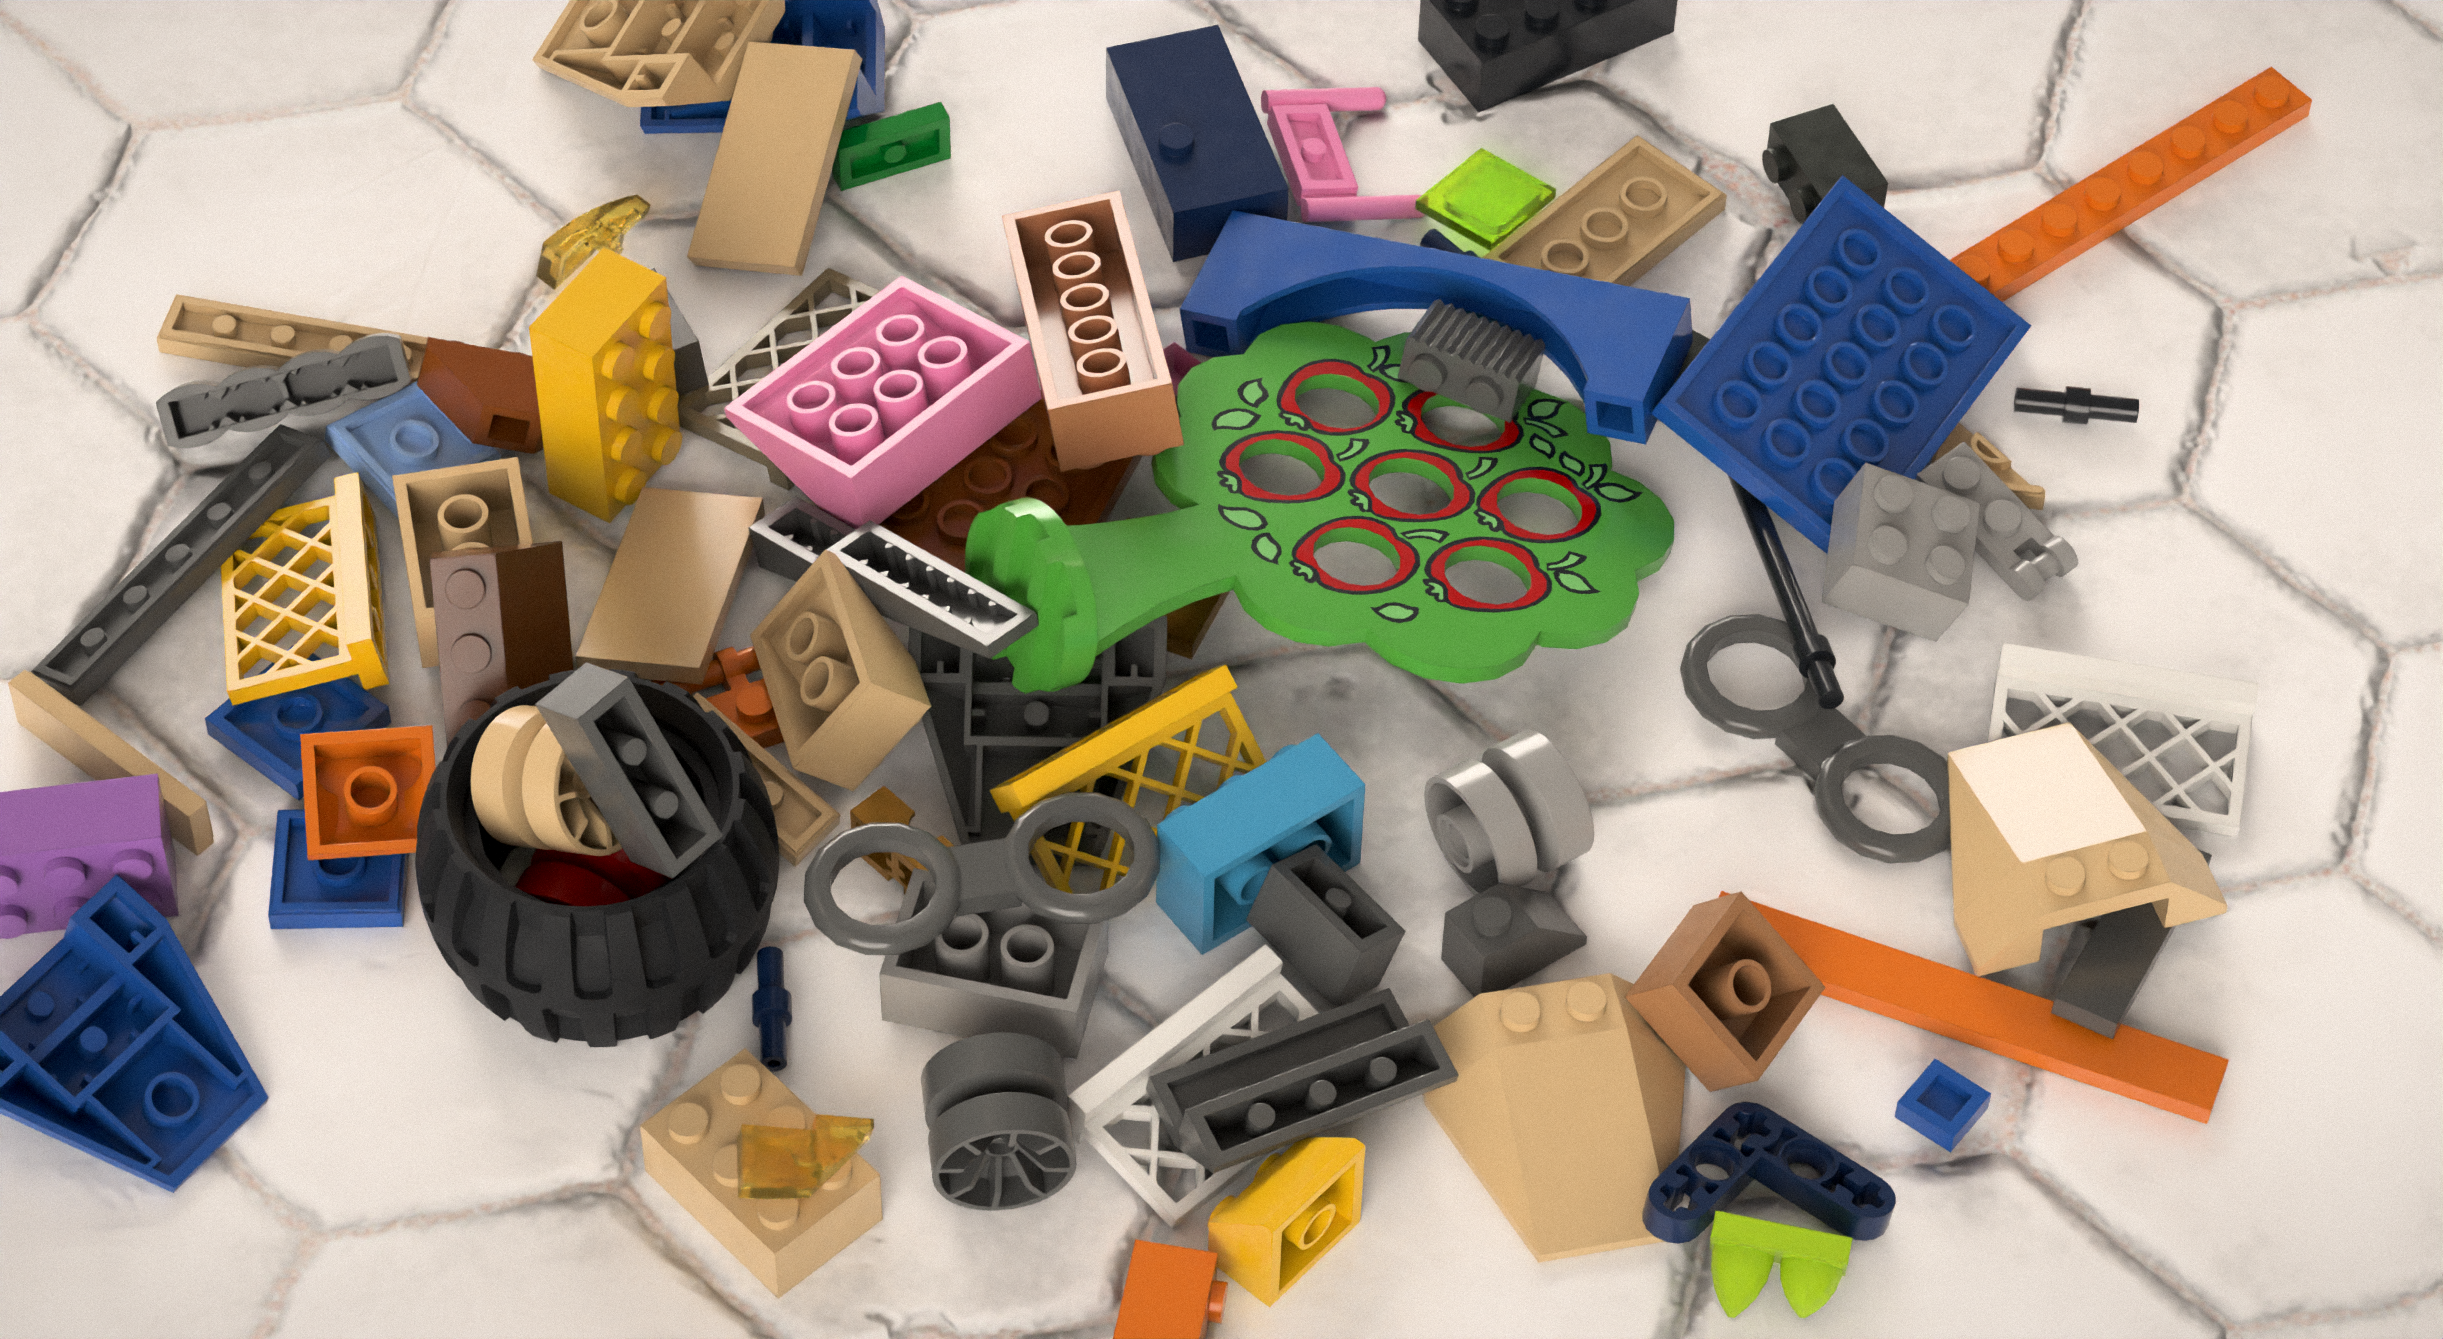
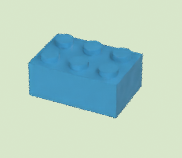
M1317 733L1297 745L1291 744L1281 748L1268 762L1247 774L1230 777L1220 785L1217 791L1196 803L1174 809L1161 823L1157 824V839L1160 844V872L1156 878L1157 905L1194 947L1204 955L1252 927L1246 918L1272 864L1315 844L1344 872L1360 864L1365 783Z

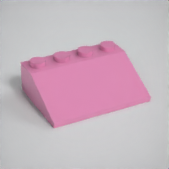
M900 276L727 405L724 410L726 417L822 511L857 529L869 520L879 525L1042 399L1030 341L908 278Z

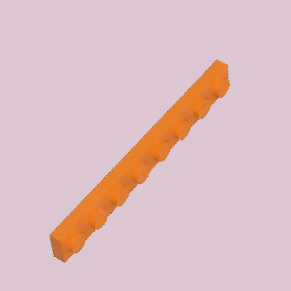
M2269 67L1951 258L1950 261L2003 302L2308 117L2312 99L2273 67Z

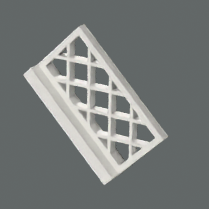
M2003 642L1995 675L1987 743L2001 739L2002 730L2008 737L2067 723L2069 721L2066 718L2081 709L2098 712L2110 727L2088 741L2098 750L2116 737H2119L2138 759L2121 770L2120 773L2129 781L2143 771L2148 770L2167 792L2154 802H2150L2167 820L2178 828L2237 837L2241 823L2252 720L2257 704L2259 683ZM2007 697L2033 701L2045 717L2021 731L2005 712ZM2145 719L2158 721L2166 727L2173 735V738L2150 752L2133 733L2131 728ZM2207 730L2236 734L2234 750L2216 762L2211 759L2195 738ZM2183 747L2202 771L2178 785L2159 761ZM2232 766L2231 780H2230V779L2224 774V771L2227 770L2228 768H2230V767ZM2212 780L2228 799L2227 814L2200 810L2188 794Z
M1266 944L1068 1095L1067 1113L1071 1120L1073 1139L1078 1144L1086 1139L1172 1230L1269 1153L1218 1171L1205 1180V1171L1209 1170L1187 1154L1158 1150L1159 1123L1163 1122L1152 1101L1151 1106L1141 1105L1150 1098L1146 1091L1149 1077L1210 1054V1050L1219 1043L1236 1045L1269 1033L1258 1031L1259 1012L1276 999L1296 1018V1022L1320 1014L1280 974L1283 961ZM1249 1021V1030L1239 1029ZM1121 1119L1150 1122L1149 1149L1122 1147L1107 1130ZM1140 1165H1148V1174ZM1157 1166L1196 1170L1195 1189L1175 1203L1157 1184Z

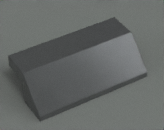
M1387 988L1150 1076L1146 1091L1174 1146L1210 1172L1216 1173L1456 1082L1459 1074L1430 1020L1426 1019L1409 1025L1391 989Z

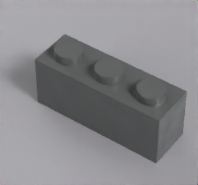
M586 662L535 704L631 862L674 878L723 836L629 677Z

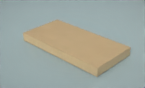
M748 41L687 255L695 266L803 275L862 63V58L855 50Z
M1637 135L1482 258L1631 286L1724 211L1727 195Z
M642 487L576 653L577 669L587 662L607 670L636 672L640 679L702 685L753 548L748 527L765 516L763 498Z

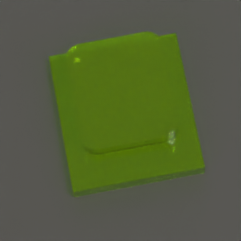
M1480 148L1416 199L1415 209L1491 251L1554 200L1556 189L1487 150Z

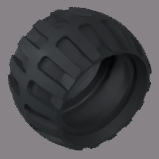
M618 669L609 670L629 677L723 835L673 879L641 897L628 901L599 906H568L546 903L509 884L500 873L509 853L517 846L506 845L494 839L485 830L477 817L472 801L470 783L472 762L477 745L486 728L498 715L515 706H536L535 704L574 673L575 670L550 674L548 681L535 684L523 690L516 686L496 697L490 709L476 721L469 718L451 740L443 760L440 761L430 778L423 797L417 824L415 869L420 902L432 937L446 963L462 979L470 993L491 1012L504 1021L510 1017L521 1023L524 1029L532 1036L555 1043L558 1042L559 1038L587 1041L590 1047H615L619 1040L648 1035L651 1040L675 1031L680 1021L697 1011L704 1014L726 994L734 980L735 973L741 975L752 960L765 934L770 918L771 904L777 889L779 845L775 816L766 786L760 774L753 766L752 760L740 739L713 710L706 713L688 691L667 681L660 685L640 679L636 672Z

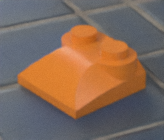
M433 725L300 734L308 860L416 853L417 824L421 805L430 778L436 769Z

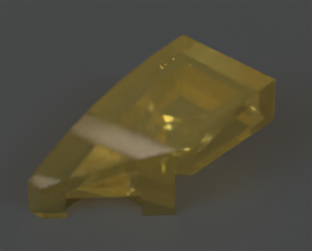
M636 194L608 202L573 219L543 242L536 276L555 290L592 256L595 250L600 251L604 247L620 255L624 250L622 247L624 235L641 219L645 218L651 204Z
M816 1114L811 1129L742 1124L737 1137L738 1198H809L870 1139L874 1129V1119Z

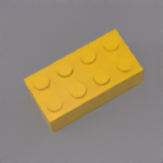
M603 247L529 326L549 493L611 523L626 505H632L638 500L642 487H645L647 481L662 465H668L675 459L681 448L683 437L679 425V394L676 391L675 352L672 347L671 309L668 303L666 277Z

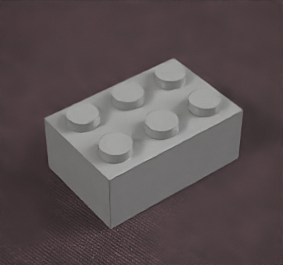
M913 869L896 923L912 919L928 906L936 891V884L929 871ZM1023 902L1020 907L963 916L955 915L949 928L926 946L899 955H885L879 973L882 1021L963 1037L999 1032L1025 1034L1047 1042L1057 1050L1060 1056L1077 1059L1108 955V920L1097 924H1065L1036 914Z

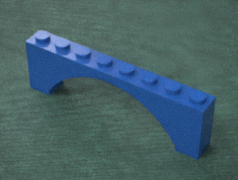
M1232 210L1179 309L1186 351L1209 357L1244 354L1259 334L1281 324L1309 321L1321 322L1334 317L1375 310H1428L1433 301L1441 299L1444 305L1452 303L1456 310L1463 307L1467 314L1474 312L1478 319L1485 316L1489 323L1497 321L1500 327L1508 325L1512 332L1519 329L1523 336L1531 334L1534 341L1542 338L1546 345L1544 355L1551 359L1566 375L1584 402L1587 433L1645 445L1658 420L1651 412L1674 385L1693 343L1690 298L1235 210Z

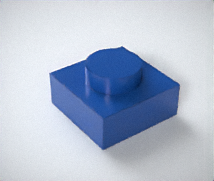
M1934 1059L1898 1100L1894 1117L1951 1153L1986 1112L1991 1093L1939 1060Z

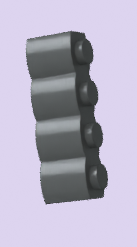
M377 333L353 341L342 351L315 349L303 352L288 360L281 367L273 365L249 366L232 373L220 383L204 380L182 384L156 401V407L167 445L176 448H194L213 442L228 430L254 432L269 428L282 421L289 413L299 416H314L338 408L350 397L361 400L384 398L403 389L410 383L413 377L401 336L392 333Z

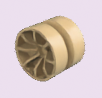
M520 705L507 709L498 715L481 736L471 768L472 801L477 817L485 830L497 841L511 846L543 850L554 849L560 852L593 856L610 855L622 849L536 706Z

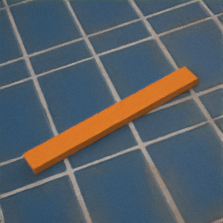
M1721 891L1719 897L1730 895V893ZM1750 900L1826 987L1821 993L1823 996L2205 1124L2209 1121L2229 1059L2121 1024L2114 1038L2110 1039L2052 1014L2051 1010L2054 1001L1977 977L1976 975Z

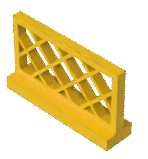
M358 472L335 477V495L277 509L247 540L262 536L268 539L252 554L237 549L221 565L226 687L232 705L357 674L364 690L389 684L376 516ZM330 520L313 539L299 534L310 524ZM286 546L299 551L284 567L270 562ZM317 559L331 564L316 580L302 575ZM257 574L270 579L254 596L241 591ZM288 587L302 592L286 609L272 604ZM320 601L334 605L319 622L304 617ZM258 616L273 621L256 638L243 633ZM291 629L305 634L289 651L275 646ZM323 643L339 649V655L313 662L307 660ZM261 658L275 663L265 674L244 679V675Z
M1225 664L1200 672L989 791L1000 812H1009L1015 822L1019 816L1041 800L1066 792H1075L1080 789V792H1093L1096 779L1107 775L1127 782L1123 801L1133 809L1139 787L1169 796L1163 817L1164 820L1170 812L1180 807L1181 800L1194 804L1204 798V796L1184 790L1193 757L1222 766L1215 791L1223 782L1233 776L1234 771L1247 774L1267 761L1231 694V691L1238 687ZM1219 711L1230 732L1225 756L1196 746L1202 720ZM1187 729L1183 742L1171 738ZM1157 745L1181 752L1172 786L1143 776L1149 750ZM1239 751L1245 762L1237 760ZM1134 759L1130 772L1118 768ZM1071 822L1065 846L1047 841L1042 836L1035 843L1031 855L1046 883L1052 888L1073 894L1068 883L1074 861L1104 870L1099 891L1114 885L1116 874L1124 877L1129 870V867L1119 864L1125 839L1114 831L1108 858L1105 860L1077 851L1085 822ZM1151 827L1157 837V828ZM1053 854L1062 856L1060 867Z

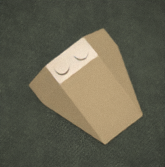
M570 0L532 61L545 71L626 107L675 106L731 101L748 41L771 42L773 31L785 13V0Z
M2070 722L1948 752L1947 768L1954 927L1977 977L2040 961L2043 930L2150 902L2164 928L2226 913L2227 903L2203 854Z
M1611 973L1478 994L1433 1027L1459 1076L1456 1082L1422 1094L1425 1106L1538 1263L1665 1242L1656 1238L1646 1229L1642 1221V1211L1648 1190L1653 1181L1679 1156L1686 1065L1625 998V995L1634 984Z

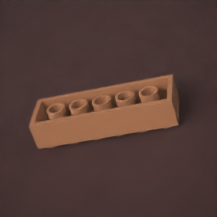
M1120 190L1003 215L1002 220L1016 286L1060 471L1063 472L1077 468L1093 469L1105 462L1136 455L1152 456L1168 448L1184 445L1172 380Z

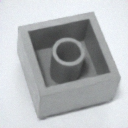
M1865 463L1834 501L1821 602L1937 642L1969 605L1980 502Z

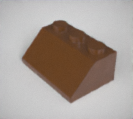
M562 541L432 552L430 570L447 747L469 718L476 721L490 709L492 702L499 695L516 686L523 690L535 684L548 681L550 674L574 670Z

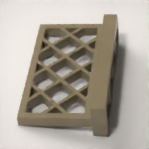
M827 268L707 378L709 385L692 391L678 404L680 427L766 466L770 482L790 491L795 484L726 417V414L706 416L701 414V412L709 405L731 402L765 378L739 381V377L748 369L772 365L774 371L780 367V363H785L820 337L819 328L836 325L881 290ZM832 292L851 300V304L819 310L816 308ZM811 329V340L778 345V342L788 333Z

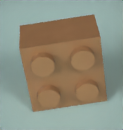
M1740 891L1693 905L1625 995V998L1709 1092L1758 1081L1826 987Z

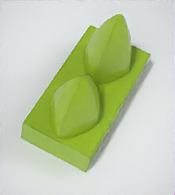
M1715 1211L1709 1249L1712 1250L1711 1273L1718 1300L1727 1316L1735 1318L1757 1298L1768 1280L1773 1262L1780 1263V1280L1784 1294L1798 1317L1806 1318L1828 1302L1836 1291L1841 1277L1845 1276L1853 1238Z

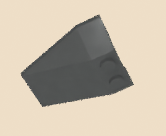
M1161 616L1097 655L1090 673L1078 685L1054 692L1037 690L1026 694L1012 685L1014 667L1007 656L992 660V658L989 659L909 627L908 652L916 661L931 707L921 719L961 845L1003 839L1007 837L1012 828L1014 820L1009 812H1000L989 791L990 789L1162 694L1166 683L1167 616ZM1134 759L1118 768L1130 772ZM1103 775L1096 779L1093 792L1122 801L1127 782ZM1071 822L1049 830L1043 835L1045 840L1065 846ZM1085 822L1077 851L1101 858L1111 828L1093 822ZM1030 853L1029 861L1031 865H1037ZM1053 854L1060 866L1062 856ZM1074 861L1073 866H1089L1077 861Z

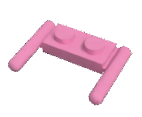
M1379 87L1262 91L1261 109L1264 114H1268L1267 125L1296 204L1301 206V217L1304 222L1422 218L1426 215L1428 203L1422 195L1357 197L1358 185L1330 112L1381 110L1386 103V95L1383 89Z

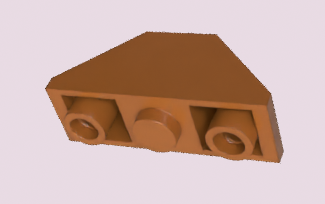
M428 337L418 374L417 386L473 444L529 454H536L544 449L532 356L520 352H509L465 344L460 341Z

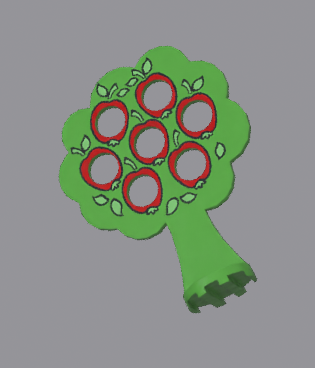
M1309 321L1281 324L1257 336L1244 354L1214 357L1192 367L1180 381L1177 389L1176 405L1184 445L1168 448L1159 454L1153 455L1151 462L1155 484L1170 503L1180 508V510L1126 520L1085 525H1065L1054 510L1035 498L1026 497L1005 502L991 510L978 513L974 518L966 541L965 573L1036 612L1039 625L992 657V660L1007 656L1014 667L1012 685L1025 694L1037 690L1054 692L1078 685L1090 673L1095 657L1124 637L1153 620L1188 604L1234 590L1247 614L1265 629L1292 641L1327 647L1366 643L1390 664L1422 678L1464 684L1495 680L1523 666L1537 645L1546 648L1581 649L1606 643L1625 630L1637 605L1640 593L1637 582L1658 572L1671 554L1674 543V519L1660 497L1639 481L1611 470L1613 465L1609 440L1605 436L1587 433L1586 414L1570 402L1534 389L1531 391L1530 396L1527 397L1525 404H1522L1521 409L1518 410L1516 417L1514 416L1511 423L1489 414H1483L1496 424L1501 433L1498 440L1487 445L1474 447L1455 445L1438 438L1429 431L1421 417L1426 412L1437 407L1456 406L1473 409L1436 393L1423 391L1415 385L1398 378L1405 342L1411 332H1404L1374 342L1370 338L1342 326ZM1331 388L1344 390L1360 397L1370 405L1376 417L1361 427L1346 429L1329 427L1310 419L1300 410L1295 400L1299 395L1313 389ZM1271 453L1287 455L1305 462L1316 471L1321 484L1318 488L1306 494L1291 496L1274 494L1256 487L1246 479L1240 469V465L1245 460L1256 455ZM1403 472L1417 474L1432 480L1446 492L1450 503L1446 508L1435 513L1420 515L1405 513L1386 506L1376 498L1369 484L1373 479L1388 473ZM1531 492L1545 494L1561 501L1571 509L1578 520V524L1576 527L1558 534L1547 535L1529 532L1515 526L1506 519L1498 508L1497 503L1514 493ZM1345 541L1361 543L1383 553L1391 560L1397 572L1393 578L1381 584L1366 586L1349 584L1331 577L1321 569L1313 555L1318 549L1330 543ZM1480 560L1493 562L1508 568L1521 578L1527 593L1511 603L1490 604L1478 602L1462 595L1453 588L1445 576V571L1449 567L1463 561Z

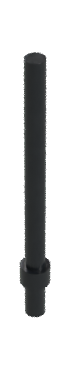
M1728 476L1795 642L1792 654L1799 672L1803 677L1810 680L1820 706L1824 709H1834L1841 705L1844 695L1833 670L1836 665V658L1830 643L1824 635L1819 634L1767 506Z

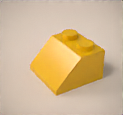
M1308 1137L1295 1142L1282 1155L1278 1152L1270 1155L1257 1170L1253 1182L1237 1197L1234 1195L1225 1197L1215 1207L1208 1219V1251L1218 1253L1217 1268L1270 1308L1360 1222L1365 1145L1356 1138Z

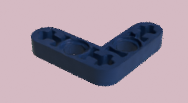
M1740 1102L1728 1107L1653 1181L1643 1207L1642 1221L1646 1229L1658 1239L1677 1244L1690 1242L1698 1237L1714 1221L1715 1211L1722 1212L1755 1179L1839 1233L1852 1237L1855 1240L1868 1241L1877 1239L1885 1233L1896 1204V1197L1891 1186L1882 1178L1776 1112L1758 1103ZM1751 1134L1742 1143L1740 1150L1734 1146L1737 1136L1744 1138ZM1798 1162L1806 1163L1816 1168L1820 1172L1821 1177L1816 1179L1802 1178L1791 1171L1788 1165ZM1713 1164L1727 1172L1729 1177L1724 1180H1712L1699 1173L1696 1166ZM1833 1185H1836L1835 1191L1831 1192ZM1684 1194L1690 1197L1688 1208L1681 1206L1672 1211L1682 1202Z

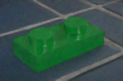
M942 102L911 109L897 115L843 130L832 167L833 177L840 190L844 191L950 159V117Z

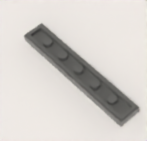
M280 424L31 672L72 703L81 707L331 456L324 440Z

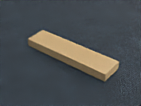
M23 670L8 682L17 722L96 781L158 773L172 838L196 856L200 855L214 843L207 802L32 672Z

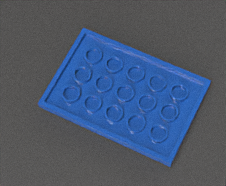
M1842 175L1651 414L1823 552L1828 554L1834 501L1861 467L1868 463L1915 480L1917 474L1928 464L2030 329L2031 325Z

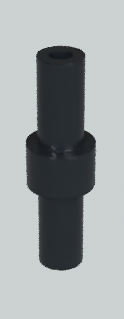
M2065 386L2064 392L2016 387L2013 410L2014 412L2062 416V422L2087 425L2088 419L2137 423L2139 399L2091 394V388Z

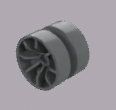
M1007 1032L987 1033L954 1042L941 1049L926 1063L921 1074L925 1121L930 1130L928 1146L934 1187L941 1196L954 1204L966 1208L997 1211L1035 1204L1049 1198L1067 1185L1075 1173L1077 1163L1072 1125L1067 1113L1068 1096L1062 1058L1054 1047L1041 1039L1025 1034Z

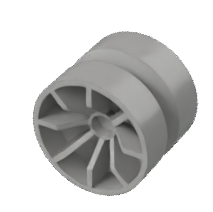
M1530 729L1521 731L1488 748L1483 754L1482 761L1467 759L1430 778L1426 783L1424 791L1425 807L1434 837L1450 867L1474 895H1478L1497 883L1522 887L1534 880L1537 869L1544 872L1553 871L1587 853L1593 846L1594 823L1582 786L1561 752L1552 742L1537 731Z

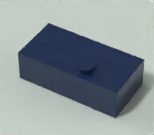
M1219 25L1106 47V99L1173 262L1208 255L1232 210L1287 220L1289 188Z

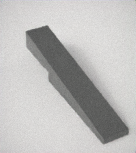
M795 496L748 527L760 568L797 582L824 550H828L837 555L881 616L989 659L1039 625L1035 611L871 520L854 529Z

